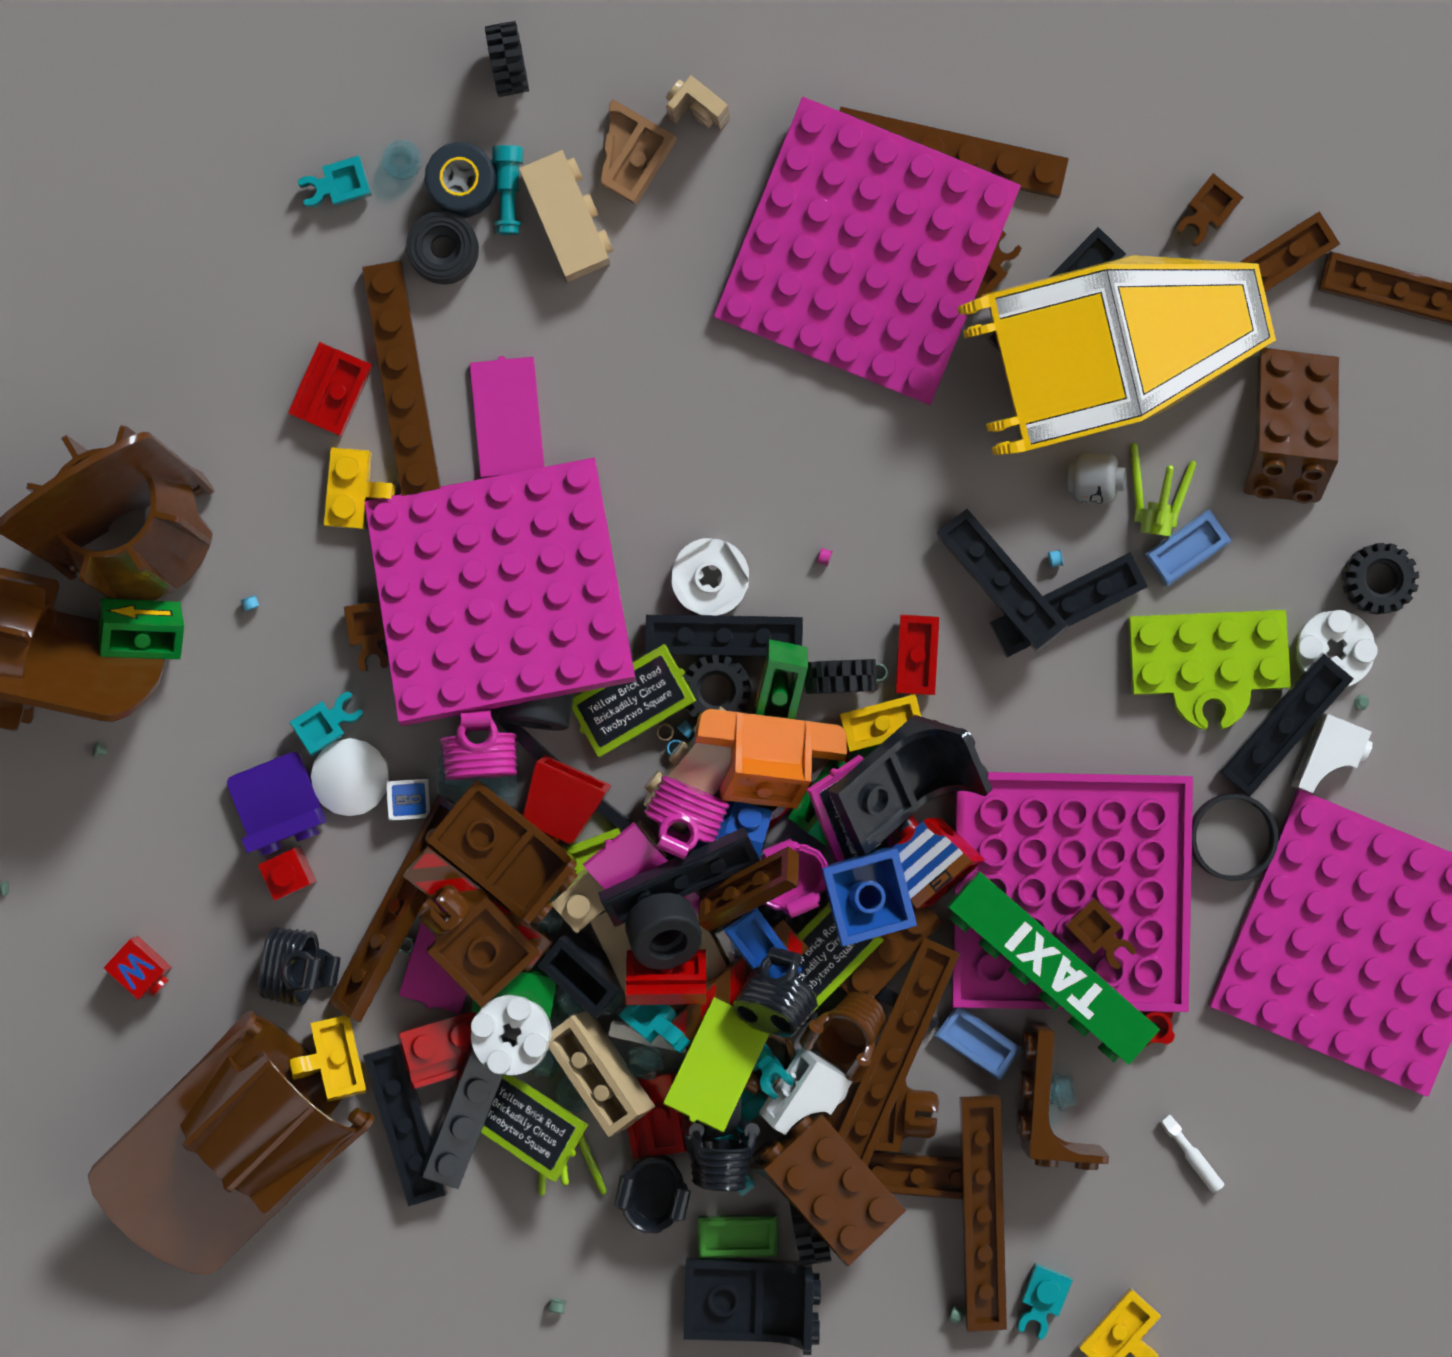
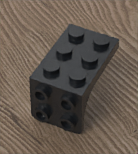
M914 715L832 786L828 792L855 851L867 855L915 811L931 799L955 791H968L987 796L992 791V787L988 780V771L981 763L975 749V740L967 730Z
M686 1258L683 1340L783 1343L800 1348L803 1351V1355H811L812 1345H819L820 1341L818 1312H813V1305H820L821 1303L820 1273H813L812 1265L800 1267L799 1261Z

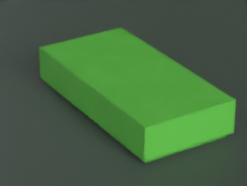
M776 1215L698 1216L699 1258L777 1256Z

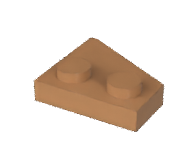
M612 99L609 104L611 115L609 133L606 134V160L602 168L601 183L605 188L630 203L637 205L677 142V138L674 134Z

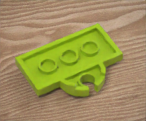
M1286 610L1128 617L1132 696L1171 694L1174 710L1181 720L1197 729L1207 730L1208 721L1203 715L1202 708L1208 700L1217 701L1223 709L1222 717L1218 722L1219 729L1222 730L1242 718L1250 705L1252 690L1291 688Z

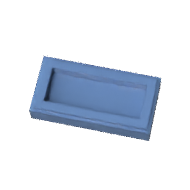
M1209 509L1143 555L1164 585L1168 586L1232 541Z
M953 1007L934 1034L935 1037L999 1081L1022 1049L965 1008Z

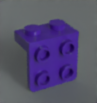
M290 752L235 774L227 780L228 789L247 834L246 837L241 838L247 853L258 850L260 857L282 849L280 841L295 836L296 841L299 842L319 834L317 826L327 822L302 757L297 752Z

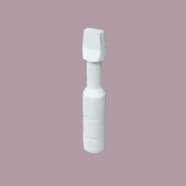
M1170 1114L1160 1121V1124L1170 1138L1173 1137L1185 1152V1159L1211 1193H1216L1225 1184L1197 1148L1192 1147L1185 1138L1179 1124Z

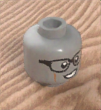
M1081 453L1078 455L1076 462L1069 463L1068 492L1074 493L1078 502L1110 504L1116 499L1117 491H1125L1126 468L1118 467V460L1114 454Z

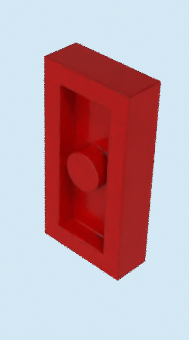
M900 614L895 693L935 695L940 617Z

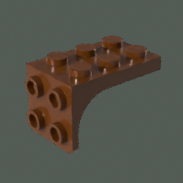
M1263 348L1258 355L1255 444L1250 468L1244 481L1243 491L1245 494L1255 495L1262 499L1279 498L1294 500L1302 504L1319 502L1338 463L1339 357Z
M477 778L426 840L508 907L525 927L532 921L538 925L552 908L550 898L557 890L564 893L578 876L577 870H575L577 862L574 856Z
M1030 1022V1031H1023L1021 1049L1022 1055H1026L1027 1071H1020L1019 1094H1022L1025 1100L1024 1110H1018L1016 1116V1133L1020 1134V1139H1022L1021 1147L1029 1159H1034L1035 1165L1059 1167V1161L1074 1162V1167L1078 1169L1098 1170L1099 1164H1109V1155L1100 1145L1068 1142L1057 1137L1051 1129L1049 1104L1055 1031L1046 1023Z
M810 1114L796 1122L786 1135L782 1134L774 1143L768 1140L752 1155L755 1161L749 1166L754 1173L766 1178L785 1196L846 1266H850L906 1212L903 1206L823 1115Z

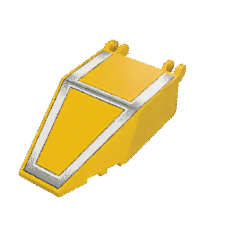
M1132 255L981 295L982 297L957 307L959 315L973 314L978 310L989 307L993 322L970 326L963 330L964 338H969L995 331L1016 416L987 423L986 427L988 432H998L1018 424L1021 435L1020 439L1010 442L1004 441L991 447L993 455L1024 452L1146 420L1175 406L1276 341L1259 265L1256 263Z

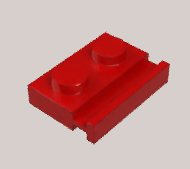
M319 341L288 414L342 437L373 365Z
M698 949L696 954L686 963L664 970L645 967L637 961L632 950H627L626 1005L706 1004V949Z
M464 1012L396 1033L406 1070L411 1080V1088L416 1089L458 1076L471 1044V1024L475 1017V1012Z
M675 1071L637 1078L655 1105V1108L627 1128L633 1159L647 1155H666L688 1151L684 1133L681 1129V1125L685 1121L684 1114L663 1105L676 1078Z

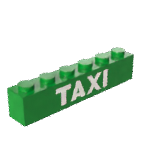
M976 870L946 904L953 911L948 917L965 933L970 928L974 929L983 937L978 944L995 959L1000 954L1006 957L1012 963L1008 971L1024 985L1032 980L1039 986L1042 991L1037 996L1054 1011L1060 1006L1072 1015L1067 1022L1084 1037L1090 1032L1102 1042L1097 1048L1112 1062L1116 1063L1121 1058L1130 1065L1160 1030L980 871Z

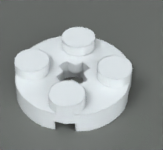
M702 538L688 544L680 551L672 568V587L677 599L685 608L698 615L720 616L730 612L740 604L748 589L749 568L744 556L734 545L720 539ZM707 566L711 571L718 569L721 572V576L717 578L719 585L715 588H712L709 584L702 586L699 582L704 576L702 569Z
M1344 610L1321 612L1307 620L1298 632L1297 653H1295L1298 667L1302 673L1310 667L1322 652L1326 654L1330 648L1327 642L1332 639L1334 642L1341 640L1344 644L1342 649L1343 657L1340 659L1334 656L1330 659L1354 678L1348 686L1359 682L1367 675L1372 667L1373 660L1377 656L1378 650L1371 629L1360 617Z
M515 995L500 996L489 1001L481 1008L471 1024V1043L477 1058L483 1065L497 1074L518 1075L537 1067L544 1059L552 1037L551 1023L542 1007L525 997ZM510 1024L512 1028L519 1027L522 1033L517 1037L518 1044L512 1047L510 1042H503L501 1035L505 1033L504 1026Z

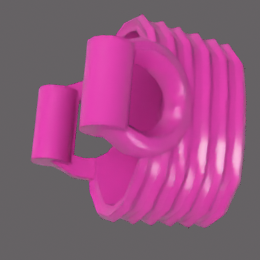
M491 710L460 712L461 721L457 728V736L443 737L439 740L441 743L440 749L442 750L441 756L443 757L442 764L444 765L445 780L514 776L518 773L516 771L518 766L516 764L517 735L515 733H498ZM489 730V736L483 743L475 744L467 739L468 732Z
M667 776L661 777V782L657 784L658 788L654 790L655 794L651 797V802L647 804L648 807L644 813L647 817L658 822L659 833L656 840L659 842L656 848L684 860L687 853L696 846L698 840L706 843L716 840V837L719 835L718 831L721 829V823L724 822L723 817L727 814L726 810L729 808V804L714 795ZM675 822H681L686 824L690 830L687 835L670 829L669 826Z
M790 838L764 849L761 860L787 846L799 853L798 887L764 904L774 910H783L785 914L793 918L819 907L820 894L825 890L821 868L828 866L820 851L806 844H798L797 841H792Z

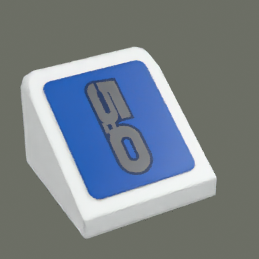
M428 779L386 781L389 821L427 818L430 812Z

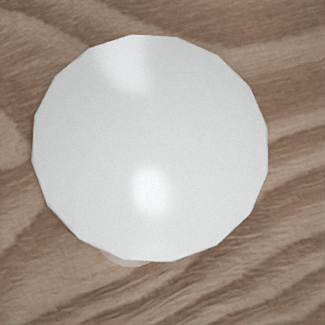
M353 738L337 740L324 748L314 761L311 773L314 792L320 803L333 813L345 816L365 814L377 806L386 793V781H389L388 763L382 757L379 750L366 741Z

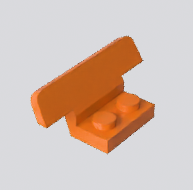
M716 709L703 711L697 720L694 743L731 747L732 764L720 786L721 800L797 809L811 783L812 757L843 761L847 755L846 732L839 725Z

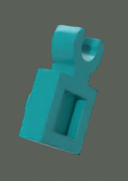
M359 155L322 166L324 178L318 179L314 176H304L297 181L300 188L316 187L315 196L303 200L307 208L320 206L325 198L331 196L334 206L372 196L362 159Z
M350 692L341 694L335 701V707L330 710L321 701L289 722L311 757L344 736V732L339 725L342 723L353 724L363 717L362 709L357 710L353 714H347L343 711L344 703L352 699Z
M1034 1263L1021 1297V1301L1030 1305L1029 1310L1020 1314L1017 1320L1018 1330L1024 1332L1026 1324L1030 1320H1036L1039 1322L1036 1335L1039 1339H1044L1048 1332L1047 1314L1051 1313L1059 1317L1073 1281L1072 1277Z

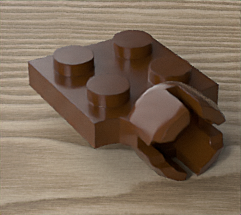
M448 884L435 892L438 896L436 901L446 910L445 912L430 898L425 901L418 912L420 921L435 937L433 943L427 948V953L483 1008L539 956L540 951L486 895L475 902H471L454 886Z
M838 1067L847 1076L849 1068ZM905 1079L875 1150L900 1152L901 1143L904 1138L933 1137L937 1130V1118L915 1116V1111L937 1113L939 1107L938 1095L933 1091L912 1089L907 1086ZM861 1081L851 1083L845 1099L836 1106L831 1115L824 1112L825 1119L838 1133Z

